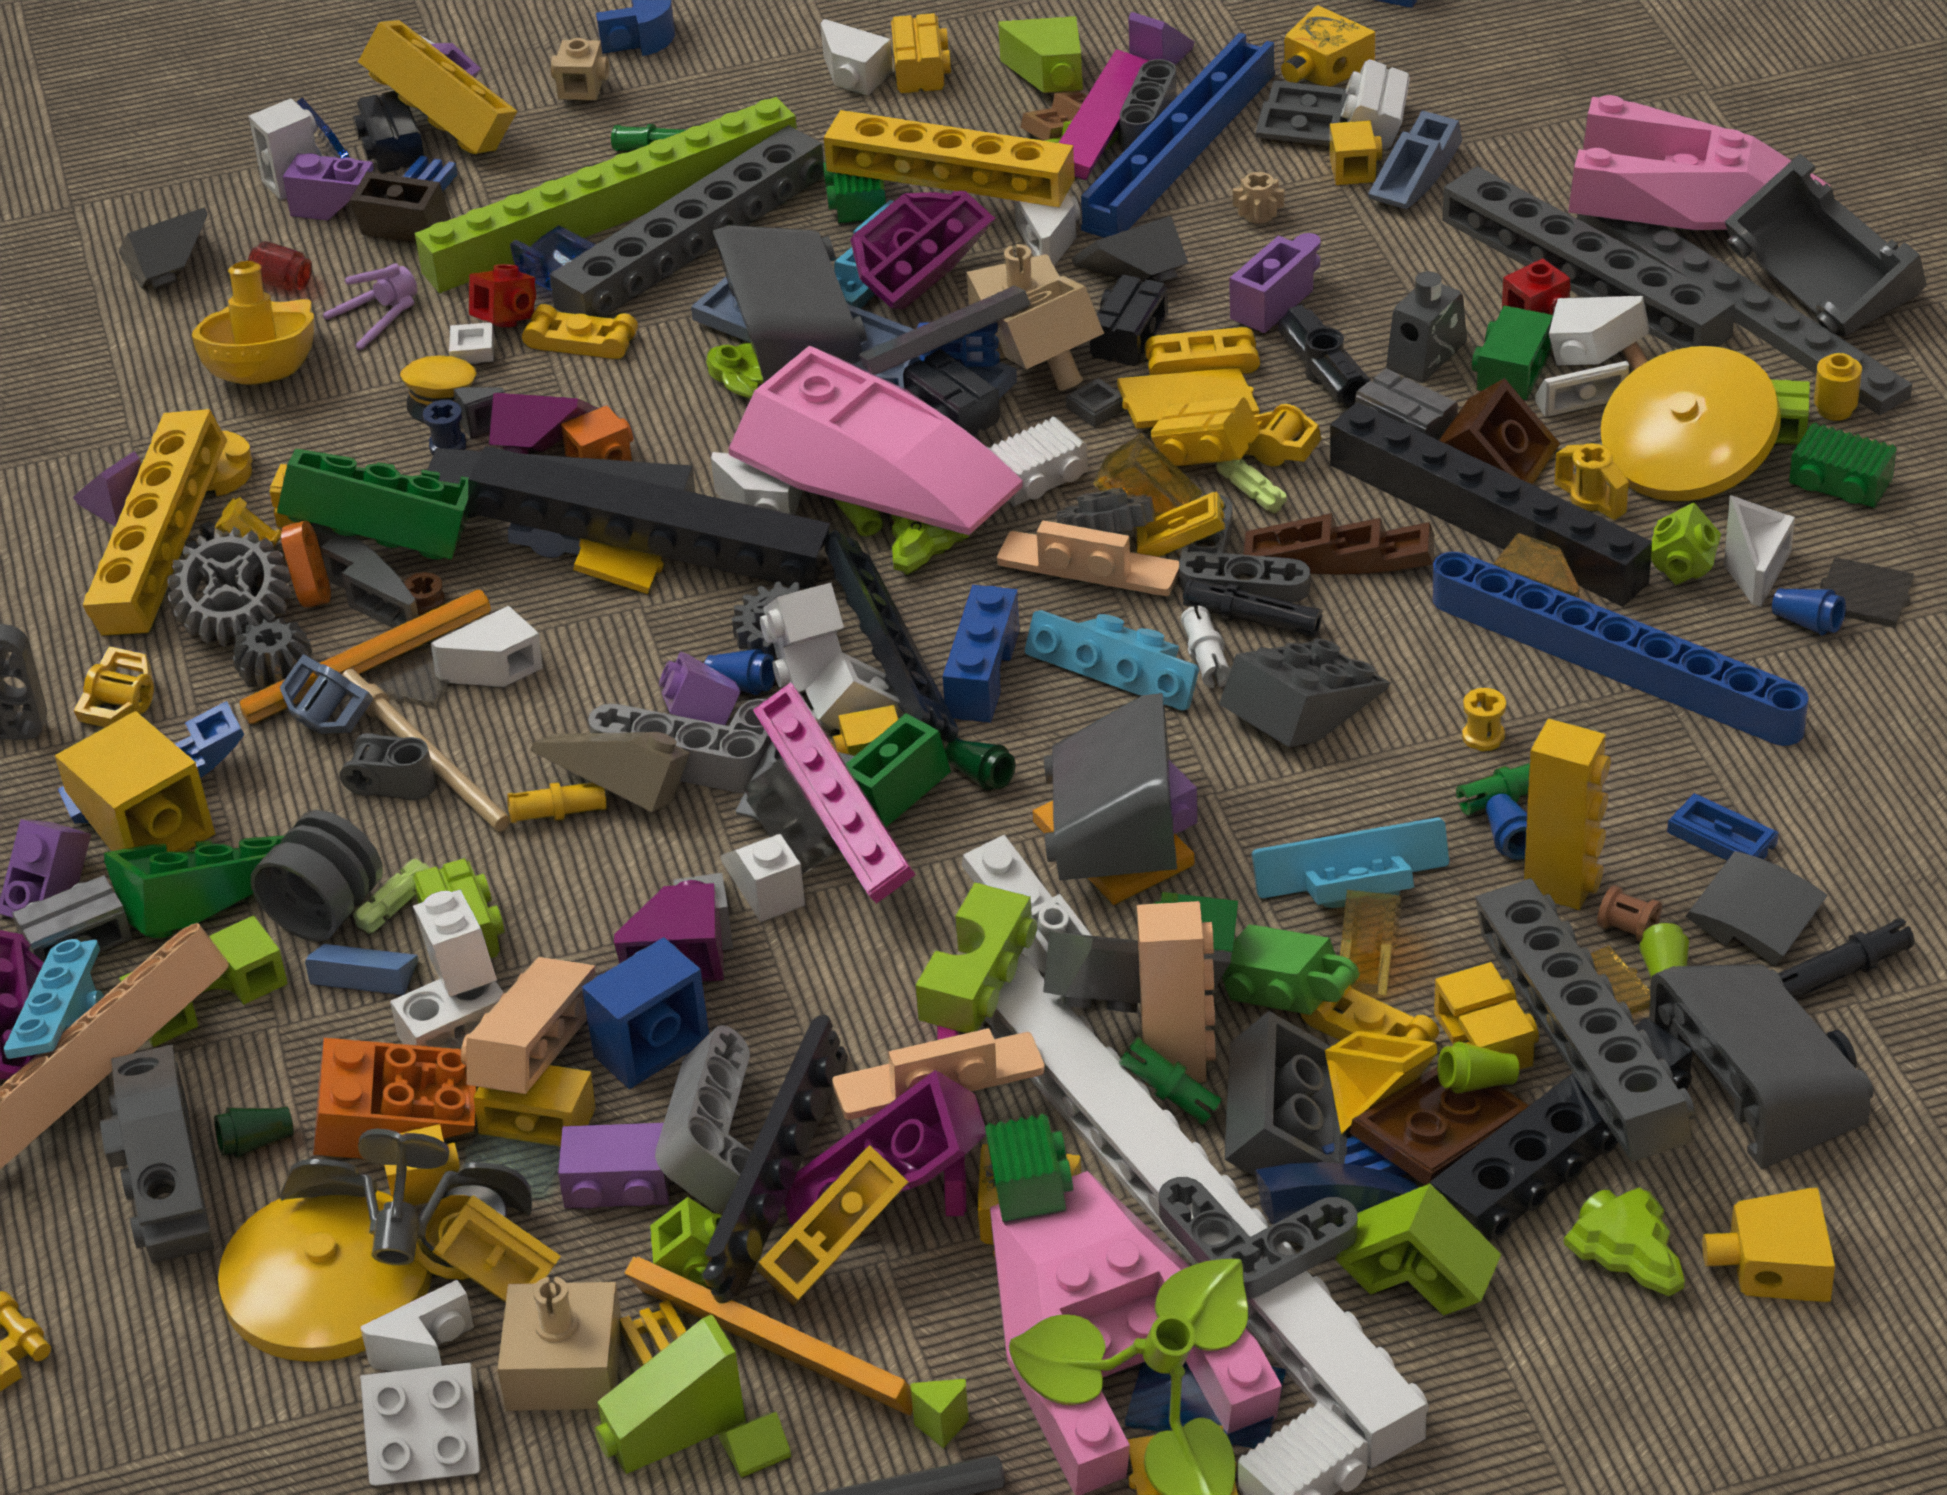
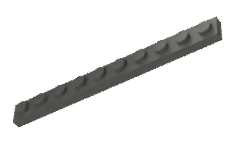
M1577 214L1578 220L1735 302L1734 322L1816 374L1817 364L1822 358L1834 353H1845L1856 359L1862 366L1858 402L1876 414L1882 415L1911 398L1912 383L1669 228L1661 225Z

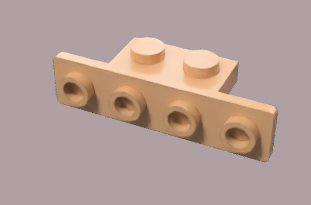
M1042 520L1037 530V535L1010 531L997 555V564L999 566L1161 596L1170 595L1179 576V561L1130 552L1129 536L1044 520Z
M988 1028L888 1051L889 1064L834 1076L832 1082L844 1118L852 1120L876 1114L934 1070L939 1071L972 1092L1043 1075L1045 1064L1030 1032L994 1039Z

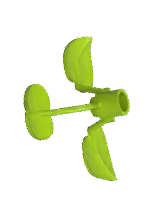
M1240 1259L1205 1261L1187 1267L1169 1277L1158 1291L1155 1300V1312L1158 1318L1153 1323L1146 1339H1135L1133 1345L1110 1359L1102 1360L1106 1346L1103 1335L1098 1328L1089 1320L1076 1315L1051 1316L1041 1320L1023 1334L1011 1339L1009 1352L1020 1376L1038 1394L1062 1405H1080L1094 1400L1100 1394L1103 1386L1101 1371L1113 1370L1137 1354H1142L1147 1365L1153 1370L1160 1373H1170L1172 1378L1169 1422L1172 1431L1157 1433L1147 1445L1144 1456V1467L1147 1477L1152 1486L1162 1495H1231L1235 1482V1457L1228 1436L1219 1425L1211 1419L1204 1417L1193 1419L1182 1426L1180 1409L1182 1378L1185 1374L1183 1364L1192 1347L1195 1346L1205 1351L1226 1349L1239 1340L1246 1328L1248 1303L1243 1280V1264Z

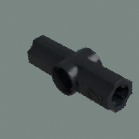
M1302 304L1289 308L1286 315L1279 320V333L1304 361L1307 379L1313 383L1323 385L1338 403H1343L1347 408L1352 407L1355 404L1357 391L1371 380L1344 349L1343 334L1337 329L1325 327L1314 312L1305 309Z

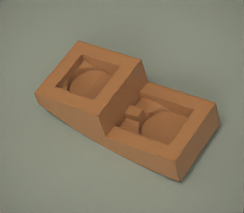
M1083 89L1055 93L1052 108L1023 113L1020 128L1043 141L1061 137L1064 122L1073 120L1089 92Z

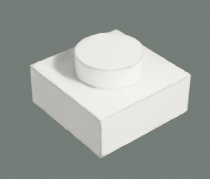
M489 322L450 326V356L465 360L471 365L494 361L493 324Z

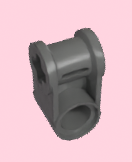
M364 733L358 736L353 745L354 755L352 759L346 762L340 771L342 784L349 791L362 796L377 795L406 800H419L430 795L437 784L428 746L425 741L416 737L401 738Z

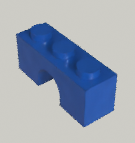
M972 585L942 676L944 701L953 719L992 722L1001 693V660L1011 661L1020 632L1017 589Z

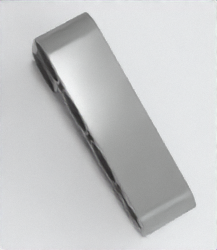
M766 699L749 700L742 704L729 726L611 703L595 708L588 718L590 733L655 731L673 737L677 741L676 746L690 752L680 781L736 793H745L771 740L753 711Z
M724 1025L717 1026L683 1059L655 1150L657 1164L669 1179L704 1205L723 1214L751 1153L748 1148L728 1134L750 1058V1051L743 1037L732 1028Z

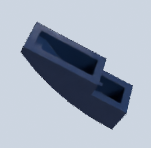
M1327 1162L1295 1163L1256 1169L1260 1205L1272 1225L1327 1197H1338L1349 1201L1354 1205L1358 1213L1418 1188L1414 1181L1387 1171L1352 1164Z

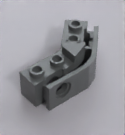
M173 1045L111 1058L115 1094L110 1095L109 1098L113 1116L110 1119L101 1120L100 1128L104 1152L110 1168L128 1165V1168L120 1169L126 1199H135L138 1216L130 1218L136 1248L146 1247L152 1263L214 1249L194 1153L188 1104L178 1063L175 1060ZM163 1193H172L164 1199L156 1200Z

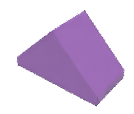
M1134 12L1130 13L1128 19L1130 54L1149 61L1164 59L1176 65L1193 49L1195 41L1167 23Z
M135 451L100 473L74 495L73 498L76 503L116 526L124 508L126 497L132 489L141 465L140 458Z

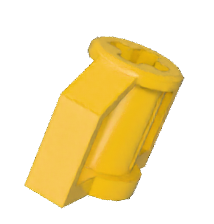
M1280 404L1274 411L1254 415L1259 425L1260 433L1254 442L1248 445L1249 448L1245 454L1255 456L1258 461L1268 466H1279L1285 460L1305 462L1322 440L1319 425L1296 406Z
M1590 443L1568 445L1556 453L1554 484L1570 493L1572 504L1587 511L1598 510L1614 521L1627 512L1629 481L1613 462L1611 450L1603 445ZM1574 465L1576 466V475L1573 473Z
M241 497L236 500L233 498L222 511V516L216 523L215 528L221 531L222 534L225 531L230 534L233 527H236L240 530L242 538L252 530L258 535L260 541L267 538L275 547L281 538V530L279 528L276 531L248 510L246 508L247 502Z
M109 646L100 664L93 665L86 675L83 694L73 710L78 721L107 727L134 711H137L140 715L145 713L152 702L154 694L151 665L146 654ZM120 667L143 672L144 674L135 677L117 673L116 670ZM109 703L122 707L114 711L96 706Z

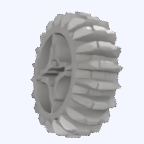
M233 527L229 536L223 537L222 532L216 528L213 535L214 539L209 541L198 535L197 543L199 547L193 549L184 546L183 555L186 560H173L172 567L175 574L168 576V585L170 590H172L168 592V600L175 609L173 612L177 621L184 623L187 632L192 636L199 633L202 641H205L207 644L217 636L219 644L226 647L230 637L246 633V625H261L263 618L268 623L275 622L274 614H286L287 606L284 599L291 598V588L288 584L291 576L288 567L284 566L285 560L282 553L278 550L274 551L272 542L267 538L260 541L258 535L252 530L242 538L240 530L236 527ZM262 571L264 573L263 584L257 596L254 597L251 593V588L256 583L255 577ZM206 577L209 584L202 591L204 596L196 602L197 588L201 580Z

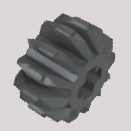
M283 617L275 622L268 623L263 618L261 625H246V633L235 637L236 644L233 649V661L235 669L239 672V676L245 680L247 687L259 685L262 690L286 679L303 654L311 658L312 648L310 640L307 639L306 633L300 629L298 622L286 624Z

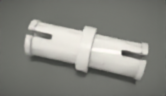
M1194 606L1183 612L1180 618L1189 640L1188 653L1191 659L1198 663L1203 683L1207 687L1214 688L1215 683L1211 675L1214 674L1218 687L1226 685L1231 671L1224 656V640L1219 632L1214 630L1209 611L1205 607L1198 606V613L1201 619L1197 618Z

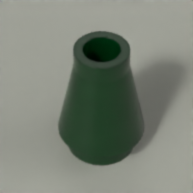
M956 738L946 746L945 753L949 765L957 768L985 790L1002 789L1013 778L1016 768L1015 758L1003 745L965 741Z
M288 1106L280 1108L227 1107L225 1113L214 1116L215 1135L221 1155L233 1154L235 1158H238L282 1138L292 1137L294 1134L292 1116Z

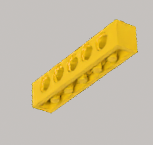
M844 110L839 111L823 137L826 170L829 172L951 191H966L970 194L1053 207L1061 206L1075 180L1073 145Z
M210 409L163 413L145 458L139 467L132 489L126 497L124 508L112 531V536L105 553L98 564V569L89 591L84 597L83 607L85 612L91 618L101 636L149 633L168 587V576L173 575L174 572L172 567L173 560H179L185 545L184 542L188 538L227 442Z

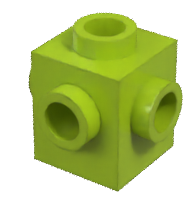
M1694 502L1657 521L1653 530L1651 560L1659 571L1664 572L1675 585H1678L1692 577L1694 579L1700 578L1711 570L1714 565L1721 533Z
M689 1197L685 1198L650 1225L653 1264L705 1288L708 1287L703 1278V1272L709 1262L705 1251L722 1215L712 1213Z

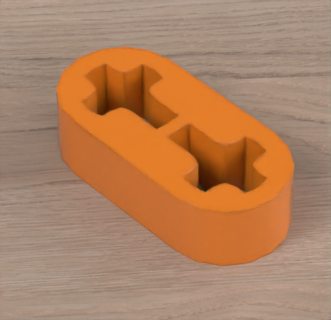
M301 521L283 526L281 542L298 601L304 608L327 604L330 601L331 588L312 525L308 521Z

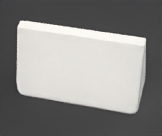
M1627 361L1544 379L1535 394V402L1544 417L1607 404L1615 389L1628 376L1629 364Z

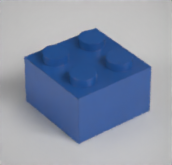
M665 937L636 952L632 957L582 986L593 1056L628 1089L633 1088L692 1051L709 1034L701 969Z

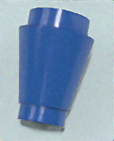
M1779 588L1775 592L1772 601V613L1774 615L1781 616L1821 635L1827 632H1837L1843 623L1846 611L1844 597L1836 595L1833 589Z
M761 649L708 655L704 664L735 681L740 691L753 695H758L761 691H769L775 681L773 661L775 660L772 655L765 654Z
M1495 795L1489 799L1485 808L1495 847L1499 853L1511 859H1524L1527 812L1512 800L1509 795Z

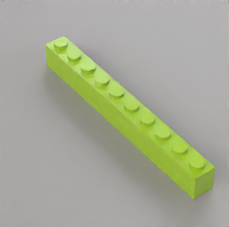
M777 97L761 100L753 106L737 112L727 113L721 118L700 126L690 127L686 131L671 137L655 140L647 146L628 153L618 154L610 160L594 166L581 168L577 172L565 177L544 182L541 186L519 194L509 195L504 200L488 206L472 209L459 217L435 223L431 227L415 233L421 273L438 293H442L468 283L469 274L493 271V266L498 264L515 265L643 216L789 125L797 130L796 116Z

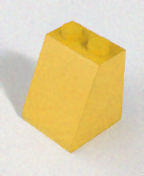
M137 711L54 755L65 792L111 851L151 844H166L167 852H182L194 847L195 841H205L215 835L196 762Z

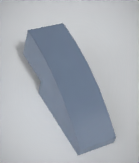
M1422 110L1410 133L1404 131L1401 133L1368 193L1369 199L1404 209L1416 203L1440 177L1463 141L1459 120Z

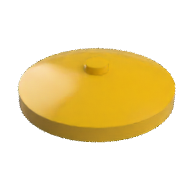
M1713 346L1688 347L1667 352L1647 361L1630 373L1619 384L1604 409L1601 421L1602 445L1611 450L1613 462L1629 481L1628 487L1654 499L1691 501L1710 497L1734 487L1751 475L1763 463L1778 437L1781 410L1772 381L1755 361L1741 353L1726 348Z
M378 1190L375 1193L379 1211L383 1210L385 1203L393 1201V1197ZM326 1195L283 1201L279 1198L252 1215L240 1226L225 1248L219 1266L218 1286L226 1316L234 1330L245 1341L262 1352L275 1357L295 1361L317 1362L340 1359L366 1351L360 1327L426 1295L430 1288L432 1273L426 1270L415 1258L412 1263L407 1265H388L376 1261L371 1256L374 1235L369 1233L371 1221L366 1197Z

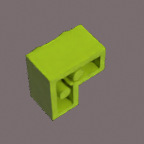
M1427 1184L1358 1212L1357 1238L1353 1245L1338 1253L1335 1258L1370 1295L1408 1280L1444 1316L1482 1301L1501 1253L1431 1184Z

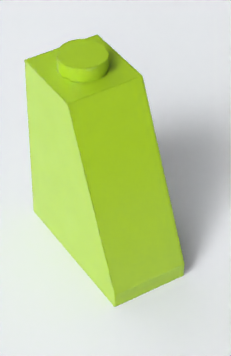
M1076 16L998 21L1001 62L1043 93L1083 90L1081 48Z
M711 1314L702 1318L597 1401L601 1425L596 1426L594 1429L604 1455L607 1458L615 1455L625 1474H628L746 1422L736 1351L714 1316Z

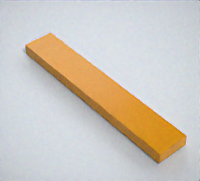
M633 1257L624 1272L642 1292L662 1301L669 1299L672 1306L700 1319L712 1314L719 1326L730 1333L908 1416H911L913 1412L911 1387L904 1379L738 1302L730 1300L726 1303H718L710 1289L640 1257Z

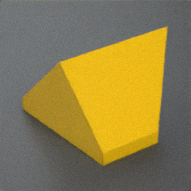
M1358 1030L1326 1049L1325 1055L1341 1134L1351 1129L1353 1118L1418 1079L1438 1053L1436 1043Z

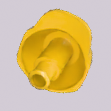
M241 261L228 269L233 296L228 300V306L222 311L215 312L204 318L192 332L195 350L201 363L208 371L220 379L243 385L277 381L295 373L304 363L312 347L314 335V313H312L311 301L309 299L287 302L271 301V296L263 290L260 270L262 266L253 261Z

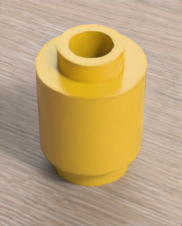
M1834 353L1822 358L1818 362L1814 404L1822 417L1833 421L1849 418L1853 410L1858 406L1862 366L1856 359L1845 353Z

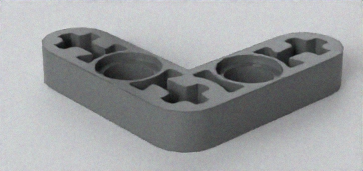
M1219 495L1224 502L1222 510L1225 518L1222 520L1225 523V529L1182 548L1179 561L1181 588L1184 590L1188 579L1194 577L1217 585L1228 586L1230 583L1240 585L1241 590L1248 591L1249 593L1288 602H1297L1306 598L1310 592V568L1306 563L1290 558L1227 553L1233 527V507L1229 498ZM1201 541H1212L1217 543L1216 545L1211 547H1201L1196 545V543ZM1239 574H1251L1255 576L1253 579L1250 580H1239L1234 578V576Z
M0 624V739H33L39 736L47 717V707L30 644L25 633L19 628ZM7 651L12 652L9 660H6ZM15 677L24 682L26 687L16 688L10 686L3 678ZM20 705H23L22 713L18 712Z
M1176 1177L1165 1182L1159 1190V1217L1161 1221L1198 1263L1217 1259H1240L1242 1261L1247 1300L1270 1291L1348 1249L1357 1238V1210L1349 1201L1338 1197L1321 1199L1250 1237L1203 1184L1196 1179ZM1191 1203H1192V1215H1193V1217H1194L1192 1220H1191V1211L1185 1206V1205H1189V1204H1191ZM1208 1231H1219L1228 1238L1222 1243L1210 1245L1202 1242L1199 1236ZM1284 1241H1293L1299 1243L1303 1250L1294 1255H1284L1276 1251L1275 1246Z

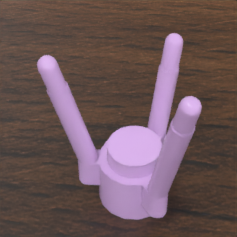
M394 263L384 269L346 277L345 283L347 285L377 280V282L374 283L373 290L326 311L323 314V318L329 320L376 298L384 306H394L356 344V349L362 350L402 311L414 305L412 297L417 294V283L412 273L406 267L398 266L397 263Z

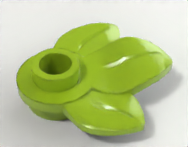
M744 343L737 347L721 345L709 350L706 364L710 376L724 383L725 387L733 393L751 399L754 391L758 388V384L764 383L751 343Z

